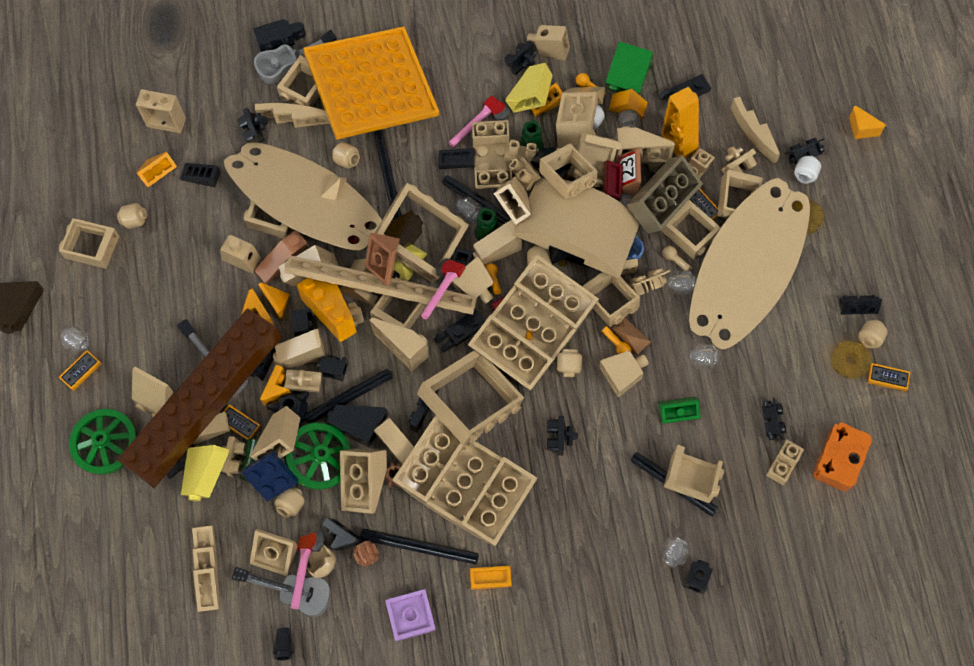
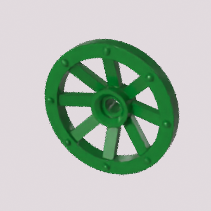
M112 409L95 410L82 417L74 426L69 439L70 454L74 462L88 473L95 475L114 473L124 466L118 460L110 464L107 450L111 449L121 455L124 450L113 444V441L129 439V446L137 437V431L131 420L123 413ZM103 418H115L104 430ZM94 420H96L97 431L95 432L86 427ZM122 422L128 430L126 433L111 434ZM82 432L91 437V439L78 444ZM92 446L84 462L79 451ZM98 450L103 462L101 467L91 465Z
M311 423L300 427L297 431L294 447L309 454L293 460L292 451L284 456L285 465L299 479L297 483L308 489L326 490L336 486L341 482V475L339 473L330 480L327 463L340 471V463L330 455L338 454L342 450L351 449L348 440L338 429L328 424ZM314 431L326 433L322 444L319 443ZM307 433L313 447L301 443L297 439ZM332 437L340 444L339 447L328 448ZM310 461L312 464L304 477L297 470L296 466ZM317 466L321 468L323 482L310 480Z

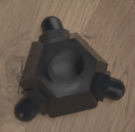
M293 392L280 397L277 401L269 402L267 409L275 414L287 406L300 417L299 429L302 427L301 423L305 419L304 415L308 406L306 401L309 397V392Z

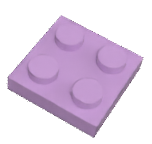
M425 589L385 600L396 642L436 631Z

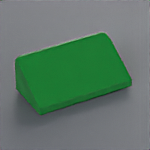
M697 397L658 402L662 424L701 419L699 399Z

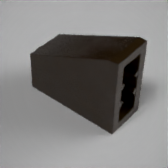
M411 210L391 221L384 235L399 238V245L406 248L413 245L422 234L423 221L419 215H415Z
M38 281L0 283V330L3 333L12 334L14 331H22L44 290Z

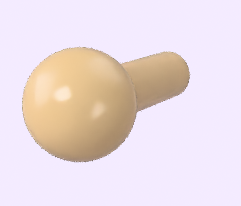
M666 246L663 249L662 256L664 259L674 261L687 273L692 269L687 262L677 255V251L673 246Z

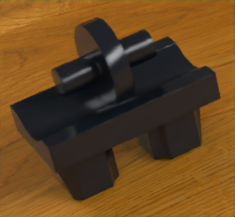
M528 41L526 44L520 42L516 46V54H508L504 58L506 65L511 68L512 74L517 75L526 66L535 65L534 58L537 54L533 49V42Z
M248 108L243 109L244 115L237 120L241 128H249V130L242 134L244 140L248 143L256 140L259 143L264 142L265 139L262 131L266 129L265 126L269 122L267 116H261V113H250Z
M558 416V420H547V433H558V439L547 438V451L557 452V456H563L564 440H567V446H573V440L578 439V433L573 432V426H567V432H564V416Z

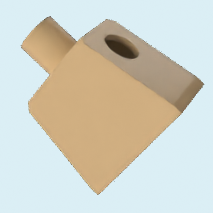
M541 25L538 28L537 34L529 33L527 37V42L531 41L536 45L539 55L562 61L566 60L570 48L566 26Z
M232 235L227 237L220 249L222 261L252 274L262 259L252 244Z
M476 257L465 266L466 269L461 277H456L450 284L462 294L479 296L484 304L494 298L487 290L493 284V280L480 258Z
M626 351L601 360L599 368L616 396L620 397L642 379L643 371L641 368L649 363L645 355L634 358L630 351Z

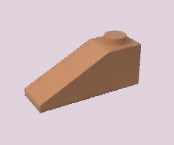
M295 230L279 242L256 267L255 273L264 284H268L281 274L279 266L287 262L290 255L297 256L309 249L308 243Z

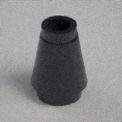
M278 628L273 655H275L276 660H290L294 653L290 629Z

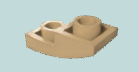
M699 148L690 159L689 165L699 179H701L715 157Z
M786 439L766 476L784 486L804 449Z

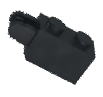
M284 19L253 28L261 52L277 49L281 45L293 46L295 45L294 41L303 39L306 35L302 22L289 24Z

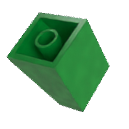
M619 41L605 82L609 86L608 89L616 92L619 89L623 91L633 89L640 95L654 59L653 51Z

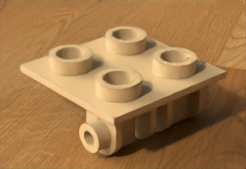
M663 268L654 269L647 272L648 276L643 275L630 279L628 285L631 286L638 296L643 295L645 292L648 293L649 289L653 291L663 287L667 281L661 275L669 273L670 270L663 271Z

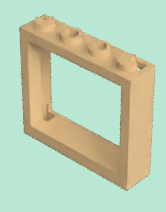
M406 183L400 189L375 233L384 235L395 213L407 196L457 230L440 262L446 258L450 259L469 224L460 216L452 214L447 207L436 203L431 196L424 195L416 186ZM399 245L397 261L431 283L439 279L440 276L437 275L436 268Z
M475 350L423 382L417 393L463 445L470 441L472 443L475 442L481 433H488L495 426L494 424L497 422L501 424L508 418L509 414L517 413L521 409L520 405L524 399L505 376L489 360ZM474 367L508 405L469 430L438 397L435 391Z

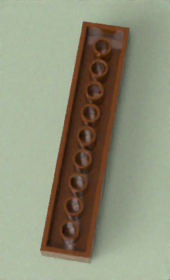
M247 308L117 460L155 489L280 341L282 336L277 327Z

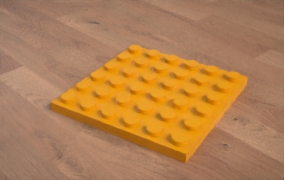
M405 27L303 48V53L336 140L439 116V109Z

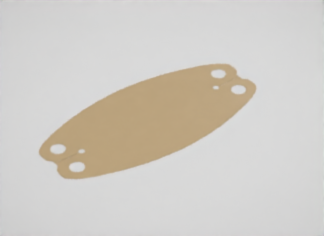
M251 142L241 148L240 154L231 155L224 160L225 168L230 177L258 207L286 226L319 241L345 249L362 250L369 243L370 233H375L382 221L372 206L347 182H344L336 201L320 197L330 174H335L297 154L274 146ZM252 148H259L261 154L257 156L251 155L250 150ZM234 161H242L244 166L236 169L232 166V163ZM372 221L377 226L373 230H368L365 228V223ZM355 235L359 237L360 241L357 244H351L348 242V238Z
M775 178L755 190L729 216L713 239L699 270L690 306L689 322L691 331L699 336H709L712 343L717 348L723 350L741 341L767 316L787 288L803 250L810 216V203L805 194L799 191H791L786 182ZM772 187L780 188V197L774 198L771 196L770 190ZM795 200L800 201L803 205L802 210L799 212L792 209V203ZM779 207H782V208H783V211H782V212H780V211L778 210ZM719 314L722 315V319H718L717 316ZM699 315H705L708 318L706 326L698 325L697 317ZM721 329L730 331L731 336L729 340L724 341L719 337Z

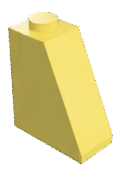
M546 63L529 66L507 96L506 102L513 113L546 105L553 76Z
M216 445L188 448L181 495L189 497L188 500L197 502L201 501V498H209L227 459L229 449Z

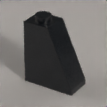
M336 405L334 409L328 412L326 422L328 425L338 429L343 435L370 448L377 436L374 430L385 422L389 414L384 407Z

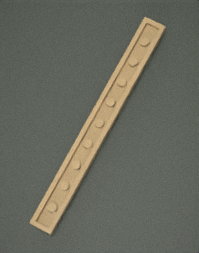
M291 255L287 260L284 273L379 293L428 305L438 289L394 278L391 279L389 285H385L372 273ZM446 290L436 306L473 314L477 297Z

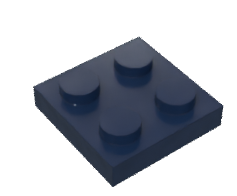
M274 451L248 465L241 472L266 501L293 487L299 480Z

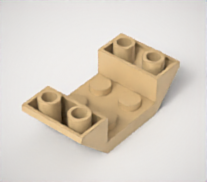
M570 87L562 93L556 122L558 147L562 148L571 144L577 150L582 132L596 135L593 123L597 104L603 103L605 87Z
M508 120L472 122L473 148L476 150L474 167L476 189L499 188L512 178V170L509 167L511 162L504 160L506 143L509 144Z

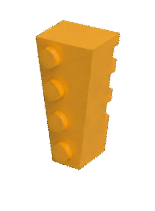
M689 87L669 96L661 131L663 138L674 142L673 152L675 155H683L685 159L694 155L699 150V99L697 94L692 92Z
M306 278L296 284L301 300L340 342L357 333L352 315L337 284Z

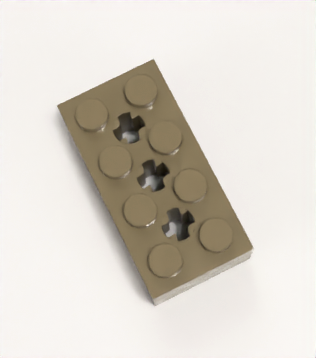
M680 155L668 159L626 206L647 234L661 231L703 183L684 156Z

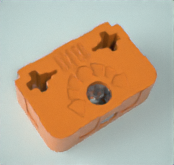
M839 422V424H835L828 433L813 471L815 479L841 491H849L857 482L866 454L872 443V437L868 433L855 429L845 423ZM850 458L853 459L854 464L850 462ZM827 464H828V466H827V468H828V469H827V472H828V473L825 472V468H824Z

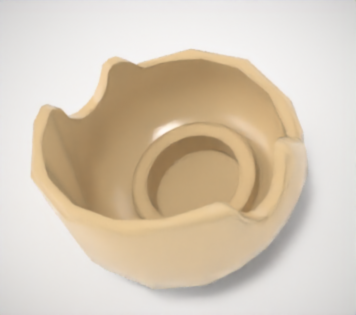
M325 545L322 546L319 552L312 551L308 559L310 568L307 567L308 572L314 578H322L329 575L335 567V554Z

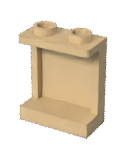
M582 132L577 151L598 171L597 182L594 186L603 188L604 162L607 160L614 161L616 150H620L622 143L614 139ZM573 166L571 176L576 179L582 177L583 175Z
M677 445L671 456L664 487L710 503L713 497L718 496L720 491L718 481L722 479L724 469H722L723 461L719 460L715 465L684 454L685 447Z

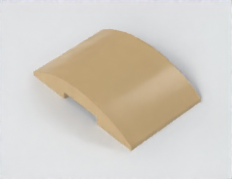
M546 178L537 180L528 199L531 215L517 224L513 235L546 249L551 245L585 259L584 264L620 278L640 224L632 212L616 199L594 188H587L578 195L566 200ZM564 180L567 184H569V183L572 182V181Z
M536 254L503 301L469 342L468 346L531 391L555 361L557 355L561 353L562 349L573 337L599 298ZM527 331L532 333L533 340L525 339Z
M435 415L392 481L446 520L473 536L496 546L536 482L537 477L507 458L498 456L476 441L473 443L470 441L463 445Z

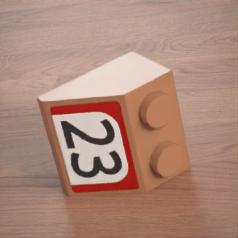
M640 148L616 157L615 163L623 165L622 198L632 199L640 189Z

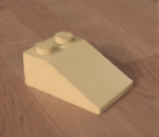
M625 126L617 128L615 140L622 144L620 150H616L615 160L616 157L640 148L641 164H647V162H666L672 158L675 144L673 141L636 127L630 128Z
M373 317L370 319L373 334L412 372L429 357L427 340L422 334H417L413 330Z
M134 367L132 369V399L136 403L135 407L142 412L148 410L152 413L151 416L154 417L174 392L168 384Z
M353 448L340 451L341 511L375 513L387 471L386 450Z

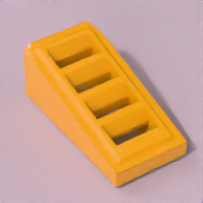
M554 83L549 88L548 97H551L552 100L549 102L547 99L546 105L538 110L537 108L531 109L536 117L560 105L563 92L557 83Z

